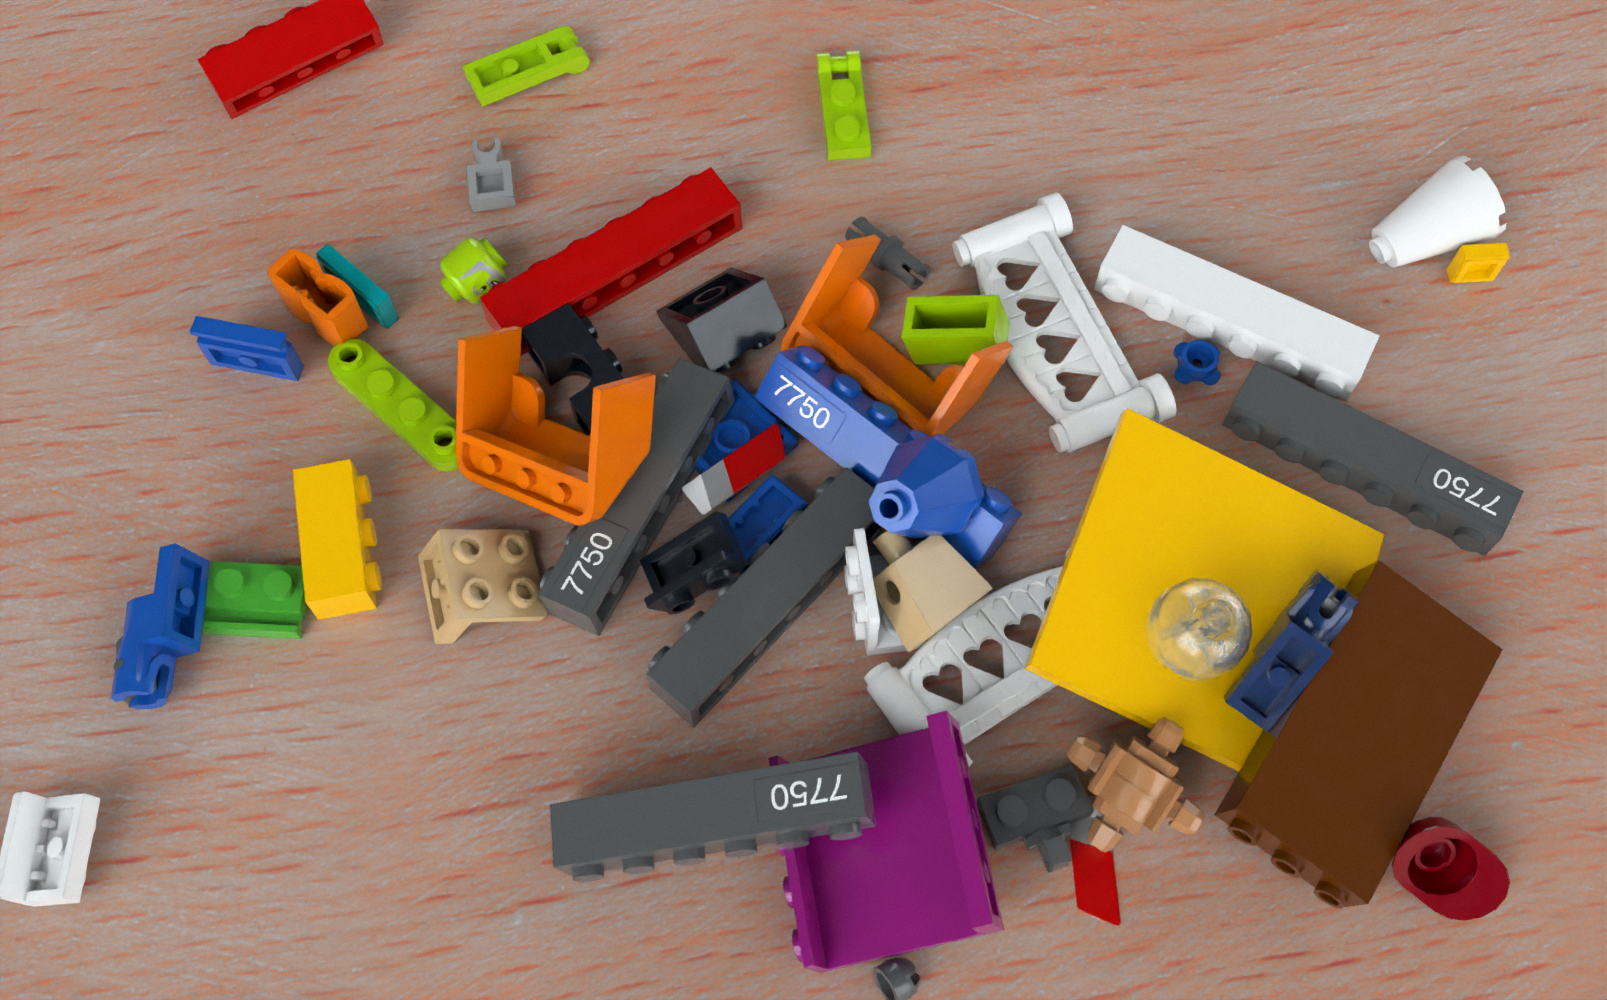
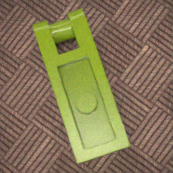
M562 26L463 65V70L481 107H484L565 73L580 74L589 67L590 59L583 48L577 47L578 38L573 29L569 26ZM556 51L558 52V54H555V55H553V56H552V54H551V53L556 52Z
M859 50L846 51L845 56L830 57L829 52L817 53V75L828 161L871 158V141ZM847 73V79L832 80V74Z

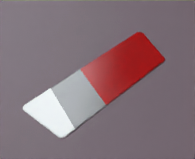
M773 424L682 487V491L701 514L708 513L785 459L779 425Z
M1088 797L1093 809L1092 815L1069 824L1072 831L1069 838L1077 909L1112 925L1119 926L1121 919L1113 851L1111 849L1103 852L1087 841L1088 829L1095 816L1101 817L1103 815L1092 806V799L1094 797Z

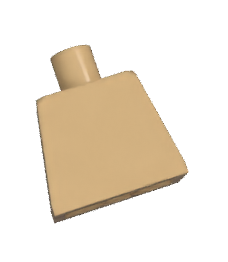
M885 531L873 541L874 545L890 564L873 579L876 597L908 652L918 647L993 589L942 536H929L914 547L906 536Z

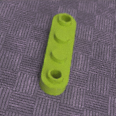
M348 339L345 343H338L331 349L328 355V367L335 380L432 467L440 471L459 469L456 462L458 458L455 456V419L365 341ZM357 356L352 362H344L349 357ZM452 438L451 443L447 446L438 445L442 439Z

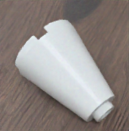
M1456 156L1449 160L1372 229V240L1369 241V247L1375 259L1380 264L1387 263L1395 268L1460 249L1461 245L1477 244L1501 235L1506 230L1507 223L1499 225L1498 216L1506 212L1505 206L1497 187L1482 167L1474 171L1464 164L1471 160L1467 156Z

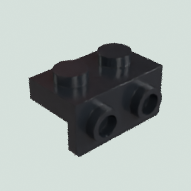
M717 511L640 559V563L653 591L652 594L644 598L648 609L668 612L671 615L678 614L691 608L695 604L694 598L705 591L720 589L734 580V573L746 567L748 562L726 514Z

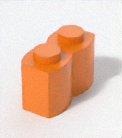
M289 249L267 269L268 276L286 309L297 319L313 323L318 334L331 345L335 346L338 343L343 344L349 339H356L369 327L352 289L340 278L324 274L317 261L307 253L296 249Z

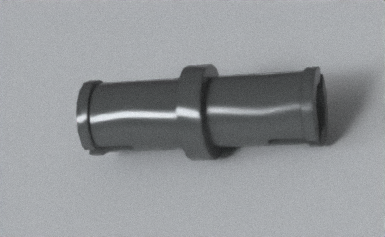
M863 216L858 217L852 222L854 226L865 233L864 237L875 234L881 239L871 257L875 267L879 270L887 269L911 290H916L923 284L910 271L914 270L917 274L927 279L930 267L905 250L900 239L896 236L888 237ZM850 227L845 234L846 240L863 237Z

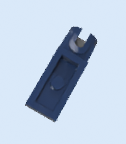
M1316 569L1300 588L1295 598L1280 613L1272 628L1255 647L1253 652L1256 657L1224 695L1225 702L1268 733L1334 653L1329 644L1349 621L1353 610L1360 601L1342 586L1339 589L1336 588L1327 575Z

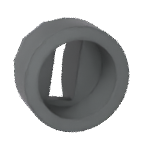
M906 958L889 959L873 970L875 981L886 1000H909L917 992L920 984L919 975L914 973L916 970L915 965Z

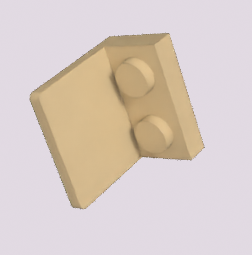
M438 529L418 555L435 644L454 643L472 622L541 621L547 615V609L538 596L541 581L530 533L527 530Z

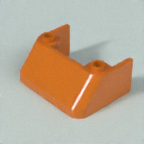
M873 234L836 243L782 341L781 351L799 346H806L816 350L825 358V364L838 374H845L856 380L861 386V391L874 401L885 403L893 408L898 414V419L912 430H919L928 436L944 435L979 401L1014 346L1006 340L974 352L966 364H954L946 367L934 381L870 328L879 311V298L875 289L860 276L881 239Z
M512 326L459 338L455 456L458 458L456 462L461 473L470 481L574 525L581 526L602 518L649 453L656 375L647 372L593 387L591 434L587 435L545 419L544 391L535 379L520 373L522 328Z

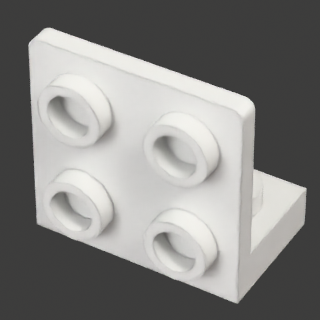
M854 529L853 546L845 547L846 566H844V577L847 594H853L854 611H851L855 641L864 640L866 656L908 651L875 593L873 579L890 564L882 554L869 556L865 529ZM924 641L915 649H919L926 641Z

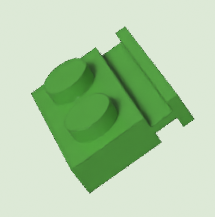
M212 561L206 593L203 634L301 639L302 619L305 618L307 611L302 566Z

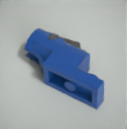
M176 543L160 547L154 593L137 597L127 602L123 636L116 644V662L113 667L115 672L111 692L112 700L129 703V707L135 709H154L162 707L167 703L168 695L173 687L176 658L200 652L210 568L209 560Z

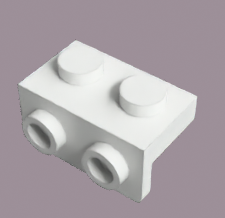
M26 791L16 792L13 795L0 852V899L33 907L80 903L101 798L86 793L46 798Z

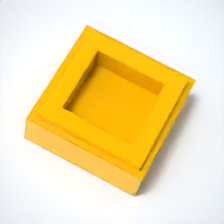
M1507 243L1461 245L1446 269L1449 282L1493 281L1510 257Z

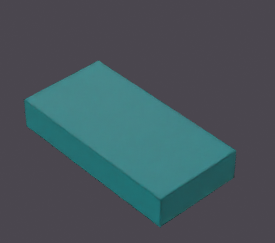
M327 243L316 253V258L324 274H330L343 280L352 289L360 308L383 328L386 327L388 329L399 320L390 296Z

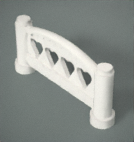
M1055 192L1038 199L1037 206L960 235L959 240L952 242V249L961 267L966 265L975 267L980 295H999L1010 323L1008 342L1014 346L1006 360L1026 389L1055 419L1056 424L1049 427V435L1055 449L1059 453L1063 451L1070 453L1112 436L1120 414L1126 408L1160 423L1176 416V403L1173 393L1162 375L1157 373L1139 381L1136 378L1060 241V238L1072 234L1073 223L1065 200L1059 193ZM1002 263L1037 266L1035 272L1020 290L1009 289L1005 284L1007 276L1001 274L997 268ZM1023 298L1058 302L1044 323L1038 327L1029 326L1025 322L1026 312L1017 307V302ZM1041 335L1078 339L1064 360L1059 364L1049 363L1044 357L1046 349L1040 347L1036 342V339ZM1061 372L1099 376L1085 397L1079 402L1069 401L1064 394L1066 387L1059 384L1056 380V376Z
M1063 566L1020 579L978 600L932 635L900 669L892 668L889 662H884L866 674L864 680L868 685L867 691L898 735L929 728L926 716L948 711L959 722L965 745L1057 686V684L1024 669L1032 648L1008 639L1005 636L1004 630L1009 625H1020L1022 617L1027 614H1034L1041 621L1043 620L1046 612L1044 604L1051 599ZM993 639L998 641L1002 647L1004 679L968 665L964 661V654L969 650H980V645L985 640ZM945 665L958 667L961 671L963 705L928 692L922 685L923 680L931 675L939 676V671ZM966 753L968 766L970 768L973 761Z

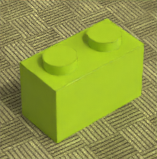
M999 295L907 297L901 338L915 365L966 364L972 353L1006 340L1008 341L1010 323Z

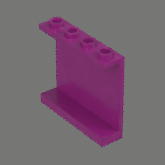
M948 711L926 716L929 728L811 758L817 759L858 752L863 757L869 767L876 827L862 829V835L854 839L831 840L829 834L809 837V844L803 847L792 849L778 848L781 856H785L788 876L783 879L784 895L789 907L794 908L797 929L792 932L793 948L797 959L803 962L804 968L823 973L1004 930L960 725ZM778 755L768 758L770 767L789 763Z

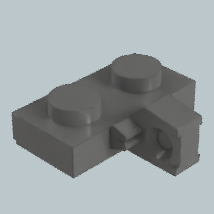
M1074 764L982 795L976 801L995 850L1020 841L1024 842L1027 850L1038 847L1048 873L1067 867L1068 863L1072 861L1064 837L1072 833L1069 824L1090 817L1093 813Z

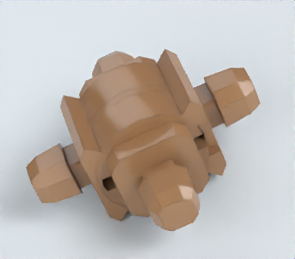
M1163 717L1148 732L1147 736L1151 738L1148 743L1134 735L1127 745L1115 738L1106 752L1100 749L1101 743L1088 736L1077 735L1067 751V756L1072 763L1084 772L1088 768L1094 771L1088 780L1089 785L1087 789L1095 794L1092 799V806L1103 814L1101 817L1096 815L1088 829L1087 841L1103 852H1107L1123 836V832L1120 830L1121 827L1136 835L1143 825L1151 831L1157 832L1165 817L1170 820L1169 826L1184 834L1194 835L1205 816L1200 807L1188 798L1178 799L1184 789L1182 780L1175 776L1179 770V765L1167 756L1170 751L1175 753L1183 739V727L1169 718Z

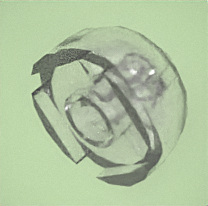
M1190 578L1168 587L1157 596L1151 611L1147 613L1144 623L1146 642L1155 660L1163 668L1169 667L1175 673L1182 675L1179 678L1187 682H1208L1234 669L1249 650L1253 630L1251 614L1243 598L1231 587L1211 578Z

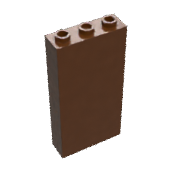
M1380 560L1354 572L1345 589L1360 602L1353 610L1349 621L1329 644L1334 653L1268 733L1265 730L1262 731L1214 814L1229 825L1227 830L1233 837L1245 844L1257 845L1272 856L1270 861L1277 869L1290 876L1301 877L1315 887L1314 894L1320 900L1340 909L1369 904L1503 650Z

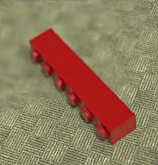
M712 167L698 175L688 176L680 185L666 193L649 198L641 207L625 216L610 220L605 227L585 238L574 240L566 249L550 258L533 263L528 270L507 282H500L494 285L487 293L479 297L487 321L493 330L512 326L523 329L567 303L571 305L579 317L584 314L590 317L742 229L741 203ZM521 333V356H522V355H524L525 353H527V350H526V346H525V343H524V340H523V336H522V333Z

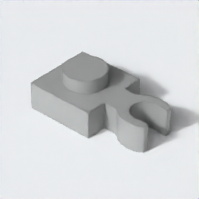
M497 136L493 137L495 146L489 152L480 151L477 139H474L472 142V150L477 164L466 166L469 202L472 212L516 206L512 166L510 160L502 161L503 150Z

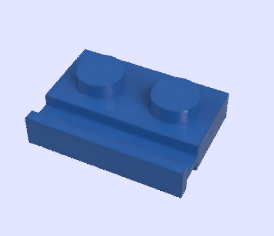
M201 316L195 317L189 331L191 335L199 336L197 344L211 365L298 381L304 365L292 343L286 340V332Z

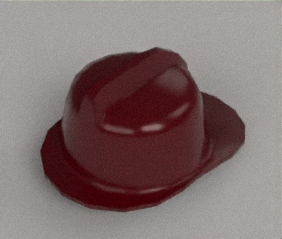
M1427 817L1414 823L1411 822L1392 862L1394 877L1401 886L1433 911L1449 919L1466 921L1486 916L1496 910L1504 901L1510 885L1507 868L1498 856L1472 835L1462 830L1456 823L1442 817Z

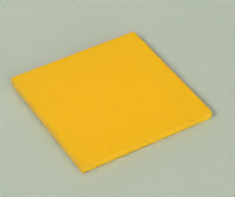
M1126 408L1120 414L1024 669L1149 729L1158 720L1167 717L1184 729L1183 739L1180 744L1236 771H1240L1263 729L1226 703L1224 695L1256 657L1253 652L1255 647L1272 628L1280 613L1295 598L1300 588L1316 569L1320 570L1329 577V580L1335 584L1336 588L1339 589L1341 586L1345 588L1354 572L1377 561L1385 534Z

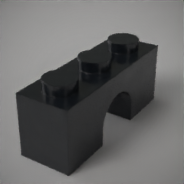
M567 303L523 328L522 336L527 353L550 386L569 376H583L590 380V383L582 391L569 398L574 420L585 434L590 435L593 387L624 379L620 374L623 370L614 352L609 347L602 350L597 343L598 334L590 319L585 314L579 317L571 305Z

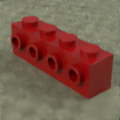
M319 0L306 7H295L288 11L284 18L267 26H256L250 29L244 37L230 44L216 45L208 50L205 56L197 60L232 120L384 45L379 25L364 0Z

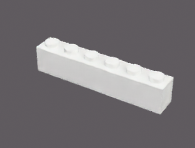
M1122 225L1104 258L1094 286V290L1104 294L1111 301L1123 302L1145 312L1154 320L1171 323L1186 330L1195 338L1207 339L1229 349L1238 357L1258 361L1289 377L1307 383L1328 396L1338 397L1345 401L1348 400L1361 379L1380 335L1125 225Z

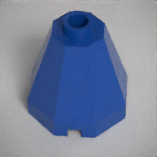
M942 434L919 438L897 445L868 500L874 522L890 533L919 540H925L929 536L956 534L965 530L972 519L970 518L971 514L980 505L985 496L974 455L963 448L956 449L949 444L951 440Z

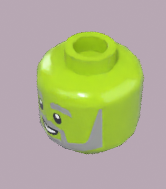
M467 237L441 259L440 269L445 277L439 283L456 302L464 297L472 304H480V296L487 293L494 285L506 281L504 268L508 266V263L485 237L480 241L473 237Z

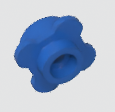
M1193 340L1189 343L1182 342L1176 345L1173 354L1178 359V368L1175 370L1174 377L1178 382L1189 384L1191 381H1200L1211 386L1219 381L1221 373L1217 370L1216 366L1219 361L1220 351L1215 345L1204 340ZM1193 362H1199L1201 366L1196 367Z

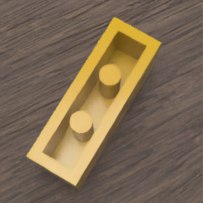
M351 459L293 469L305 603L318 620L377 609L375 591L382 590V578L378 563L376 561L371 562L370 547L377 546V536L372 518H366L365 504L372 502L371 487L367 475H359Z

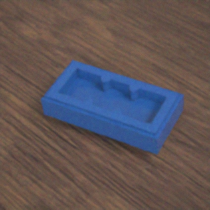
M773 474L728 518L748 562L746 567L738 571L741 574L750 567L749 562L760 546L766 542L772 544L783 533V525L791 514L798 509L804 511L808 507L807 501Z

